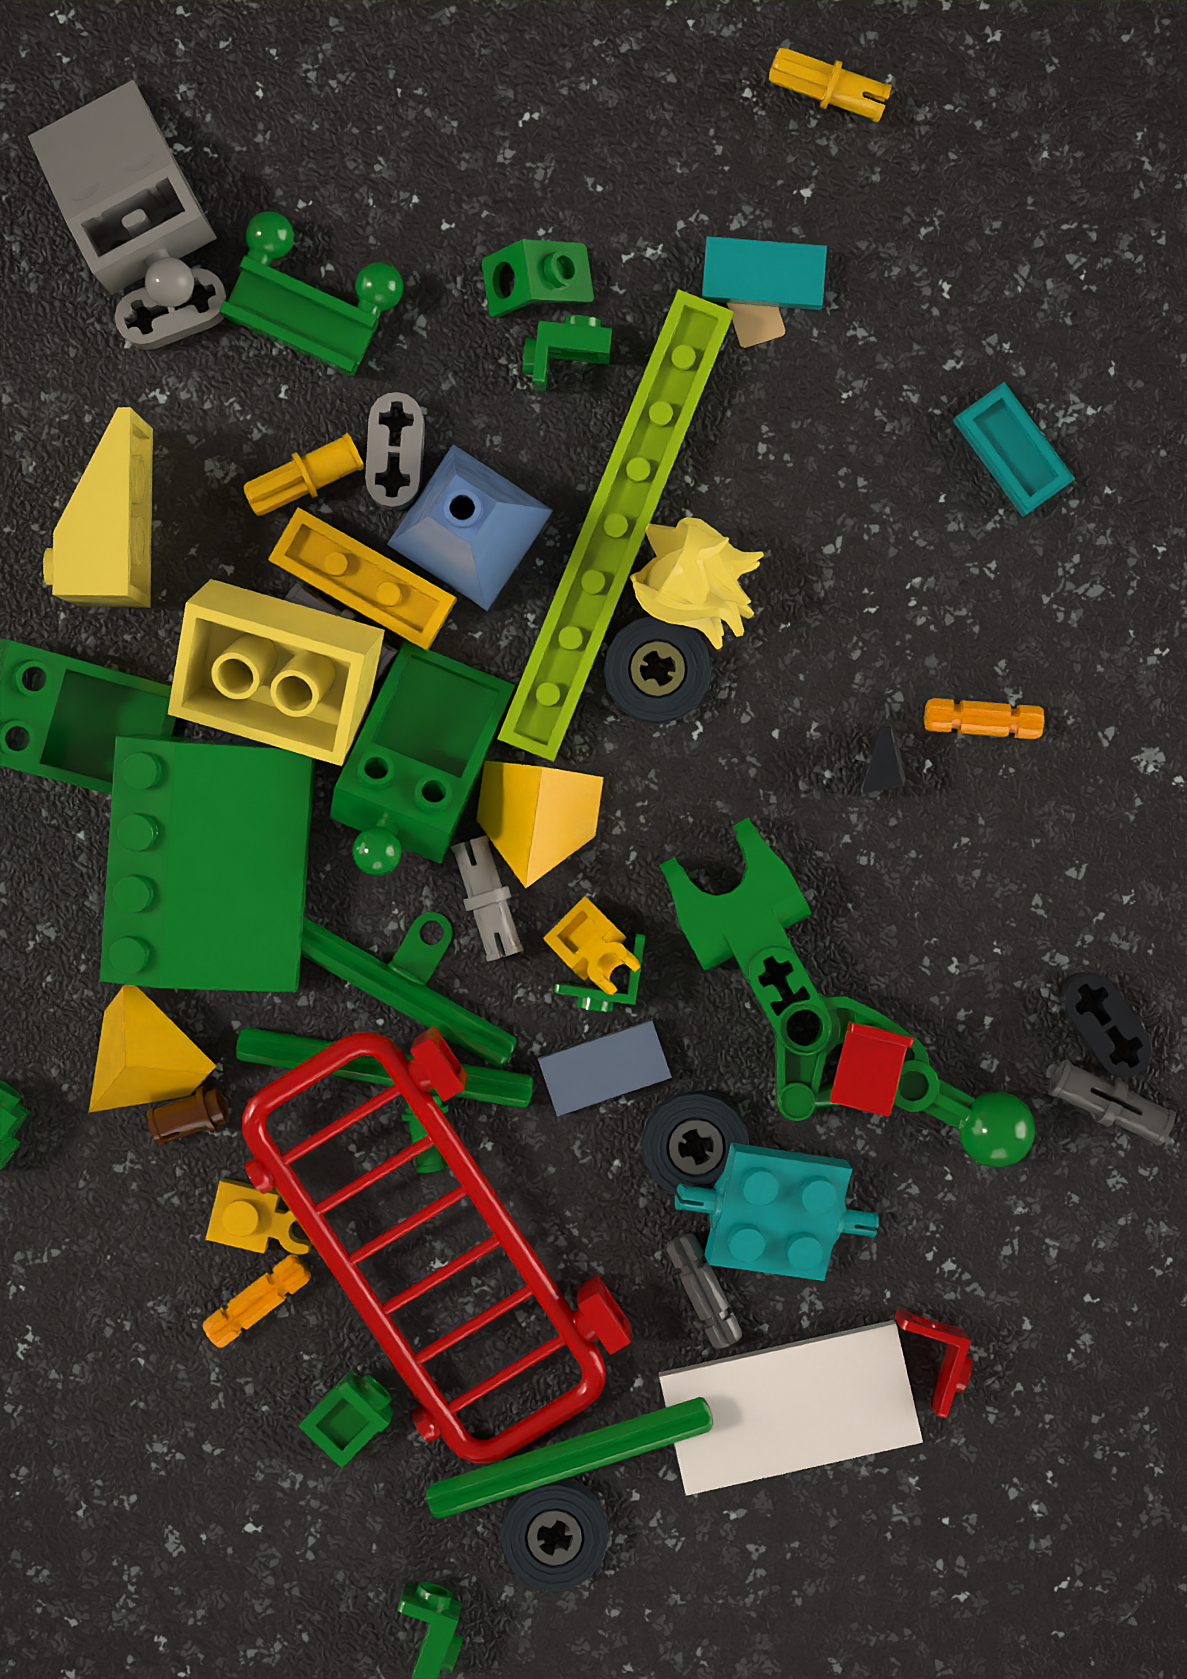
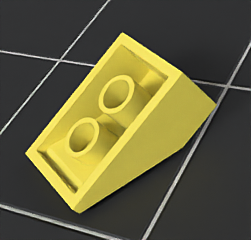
M130 407L117 408L53 532V548H46L44 552V580L46 585H53L52 595L78 607L150 608L153 428Z

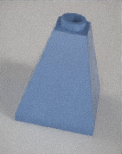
M453 444L387 545L488 611L552 515L553 510ZM474 511L473 515L466 520L456 519L463 512Z

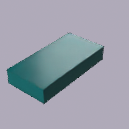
M707 236L702 299L719 303L821 310L823 305L827 246Z
M1005 382L953 419L957 428L1022 517L1075 480Z

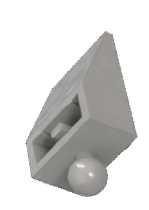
M134 80L29 135V141L62 215L93 275L112 295L145 277L146 290L151 299L159 305L176 307L185 303L192 295L194 277L190 268L179 259L217 239Z

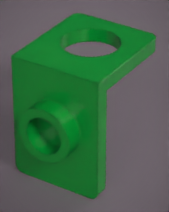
M522 239L482 260L488 310L491 317L504 316L532 302L588 304L594 300L587 248L583 243ZM509 263L514 271L515 284L512 293L506 298L500 290L499 278L502 268Z
M635 933L632 954L638 959L640 968L636 972L630 969L627 991L617 990L613 995L605 993L600 987L556 981L554 993L578 996L576 1007L594 1011L612 1012L614 1002L635 1005L645 933Z

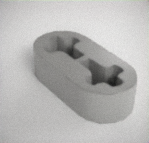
M201 268L190 269L194 277V286L201 284L207 292H216V295L208 299L209 310L200 313L194 305H188L178 310L176 307L159 305L151 299L146 287H143L124 296L119 302L115 312L116 327L125 340L134 347L143 350L157 349L220 323L224 317L219 309L224 300L228 302V291L218 276L211 271ZM193 292L187 301H190L193 298ZM145 306L151 314L168 309V314L157 317L152 321L153 331L144 335L138 327L130 328V324L138 319L136 312L138 308Z
M399 392L387 393L378 398L371 407L368 421L365 475L367 490L378 505L392 511L403 510L416 501L421 491L423 473L424 415L413 398ZM393 407H403L405 416L409 419H414L413 426L402 428L400 447L391 446V432L388 426L380 424L382 418L392 416ZM390 457H400V472L404 478L411 481L409 486L399 488L398 497L391 498L388 497V492L384 486L377 485L378 477L389 475Z

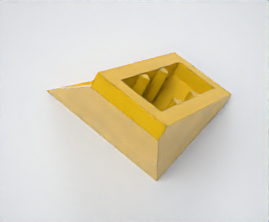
M484 761L476 820L525 889L595 837L604 777L540 766Z
M125 984L104 1011L88 1113L189 1097L216 1068V1065L137 986Z

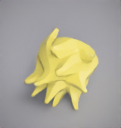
M686 517L681 519L676 527L648 523L645 532L657 557L653 558L639 572L630 575L636 598L642 608L653 617L667 623L699 629L709 638L716 649L722 647L721 636L724 635L721 619L727 622L736 637L742 636L744 629L740 615L749 619L754 615V612L747 605L751 603V600L742 590L737 579L741 574L758 568L760 562L757 560L764 556L763 552H742L734 548L728 542V537H723L701 519Z

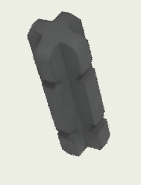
M693 1232L675 1237L667 1243V1252L675 1269L680 1268L682 1271L679 1274L680 1279L700 1321H706L704 1325L705 1332L715 1349L728 1347L742 1337L741 1328L733 1312L728 1313L727 1308L730 1307L711 1265L702 1259L704 1251Z

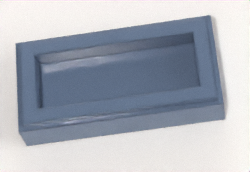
M652 1019L538 1057L557 1116L672 1078Z

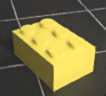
M210 579L186 602L168 714L343 766L349 758L367 719L385 630Z

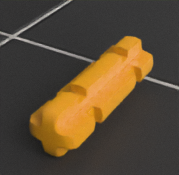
M932 698L927 701L925 706L924 724L925 729L928 731L949 733L952 728H955L961 734L1006 737L1009 733H1014V738L1037 739L1041 737L1043 732L1044 711L1040 706L1019 705L1016 709H1011V704L962 700L958 705L954 704L953 699Z
M288 1255L272 1269L273 1274L266 1272L231 1299L227 1304V1309L221 1307L204 1321L202 1327L214 1345L218 1348L225 1347L242 1333V1327L247 1330L285 1301L284 1299L287 1298L286 1293L294 1294L308 1283L311 1274L307 1266L297 1255Z

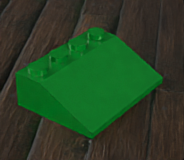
M145 733L116 736L100 982L170 989L294 993L298 991L315 758L268 745Z

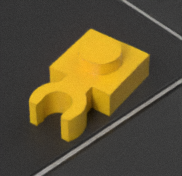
M586 896L543 938L581 979L585 981L589 977L605 993L610 995L617 991L615 985L610 981V975L614 968L621 964H626L634 972L640 968L638 959L621 944L627 937Z
M222 1178L219 1181L205 1240L263 1254L268 1249L270 1237L278 1239L284 1249L294 1254H306L310 1251L312 1242L300 1240L293 1235L291 1227L296 1218L290 1209L288 1211L277 1209L280 1200L278 1191L270 1190L266 1194H261L251 1184Z

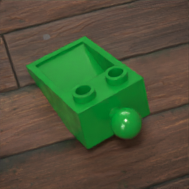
M0 638V766L112 795L116 736L138 733L171 736L176 721L175 716L168 714L172 686ZM36 667L38 670L36 676H33L32 683H34L33 688L28 690L22 683V675L26 669ZM19 726L21 731L20 734L17 733L16 748L10 749L5 741L6 733L12 727Z
M404 640L335 785L330 819L362 831L354 841L352 853L356 865L363 872L373 876H381L391 872L400 862L402 848L437 863H442L515 689L514 684L431 650L427 652L417 645Z

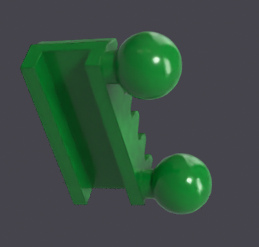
M265 211L255 215L246 228V242L250 249L247 256L244 255L240 264L242 272L228 302L223 301L219 309L220 313L238 326L243 325L257 335L269 337L281 346L286 345L298 354L310 356L324 366H331L346 376L354 377L379 324L378 318L381 311H386L396 306L403 295L404 284L400 273L393 266L384 262H374L365 266L359 272L355 282L356 294L360 300L357 307L270 268L269 266L272 261L283 258L291 250L294 242V231L288 219L280 213Z

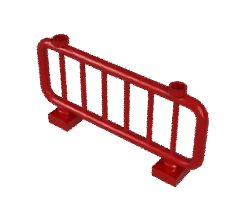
M434 1025L414 1038L410 1049L414 1058L409 1061L403 1051L390 1038L376 1032H356L339 1039L269 1083L248 1101L242 1115V1133L254 1158L245 1163V1170L252 1184L261 1194H266L276 1188L421 1406L411 1411V1416L421 1436L429 1443L442 1436L448 1447L458 1457L474 1464H491L512 1455L584 1411L598 1399L606 1382V1365L594 1342L600 1339L610 1355L631 1343L630 1322L599 1274L578 1286L577 1306L579 1309L572 1310L429 1092L431 1089L435 1088L444 1102L465 1089L468 1077L437 1027ZM362 1055L374 1057L383 1065L395 1083L394 1085L284 1154L281 1153L266 1129L267 1117L275 1108ZM402 1094L428 1135L318 1204H315L289 1164ZM435 1145L461 1185L349 1254L323 1214ZM468 1195L494 1235L382 1304L356 1264ZM501 1245L527 1285L415 1354L389 1314ZM534 1295L559 1332V1335L448 1403L422 1363ZM567 1344L582 1369V1378L577 1386L487 1440L477 1439L467 1432L455 1414L457 1411Z

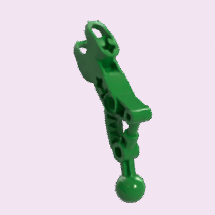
M746 818L732 826L736 834V840L743 853L745 871L741 882L730 892L716 896L701 892L691 882L684 868L678 864L675 857L659 866L673 898L678 924L703 970L706 972L732 957L735 958L774 1031L776 1105L784 1117L792 1121H801L807 1119L815 1108L840 1105L830 1101L833 1083L820 1085L826 1056L837 1044L844 1042L849 1020L914 1037L881 1013L844 995L823 996L817 993L784 932L786 928L811 916L810 908L787 865L766 844L750 819ZM768 957H772L779 964L788 962L790 970L783 974V980L791 993L795 994L801 987H803L806 996L803 998H796L786 1002L776 1013L773 1011L771 1003L782 1001L781 995L772 983L767 982L761 985L758 976L765 972L763 961ZM811 1010L818 1017V1033L811 1041L805 1043L794 1042L789 1038L786 1030L790 1016L796 1011ZM914 1038L912 1048L907 1047L893 1106L897 1105L906 1111L913 1112L922 1110L956 1128L959 1132V1141L966 1154L979 1165L992 1169L1005 1168L1021 1161L1032 1147L1036 1133L1034 1118L1024 1102L1015 1095L1002 1091L986 1092L975 1098L938 1078L937 1073L929 1064L928 1054L924 1046L917 1039Z

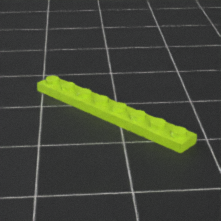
M677 290L497 738L499 741L549 761H555L645 537L646 526L651 522L733 318L734 311L682 290Z

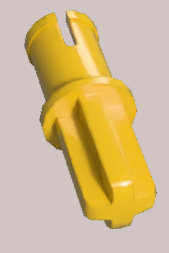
M785 47L780 48L776 53L769 72V80L773 84L820 100L821 108L826 109L829 103L870 118L876 123L879 122L886 105L864 98L863 95L884 102L885 99L888 100L892 87L891 84H884L841 68L842 61L836 60L834 65Z
M346 433L342 435L343 437L301 457L295 452L291 454L293 461L247 482L243 487L244 493L253 511L258 516H263L309 493L312 498L318 496L317 489L357 470L365 469L350 435Z

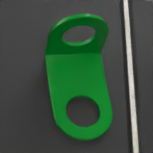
M427 912L417 917L392 961L389 962L388 967L405 978L425 986L452 940L453 930L449 920L437 912ZM428 921L438 922L443 928L442 940L434 945L425 943L420 937V929Z

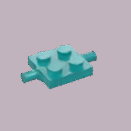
M731 1143L724 1172L715 1183L713 1189L688 1186L680 1183L677 1187L678 1194H675L676 1210L709 1214L711 1228L704 1256L708 1264L714 1266L824 1281L833 1245L838 1240L840 1234L848 1233L874 1238L877 1234L875 1228L879 1226V1217L876 1212L846 1209L845 1196L852 1168L847 1160Z

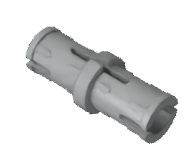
M486 835L451 846V850L455 854L468 898L464 899L463 902L466 911L473 910L488 962L505 956V954L508 956L523 951L524 948L520 944L506 900L512 897L509 887H502L488 843L489 838ZM470 844H471V846H472V850H473V853H474V856H475V859H476L477 864L475 863V860H474V857H473V854H472V851H471V848H470ZM498 933L500 934V938H501V941H502V944H503V947H504V951H503V948H502V945H501V942H500Z

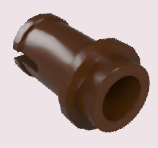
M203 1085L197 1087L195 1095L157 1108L148 1109L147 1120L154 1140H157L159 1146H163L167 1142L207 1128L211 1133L219 1131L220 1124L229 1121V1112L220 1089L215 1087L208 1090Z

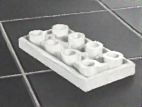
M894 1320L659 1372L666 1407L697 1397H703L712 1412L713 1426L709 1432L674 1443L686 1496L923 1443L898 1329Z

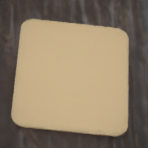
M727 303L728 309L734 311L732 321L742 347L747 348L782 337L785 334V327L778 307Z

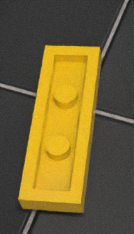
M299 507L268 559L271 563L427 652L457 601L455 596Z

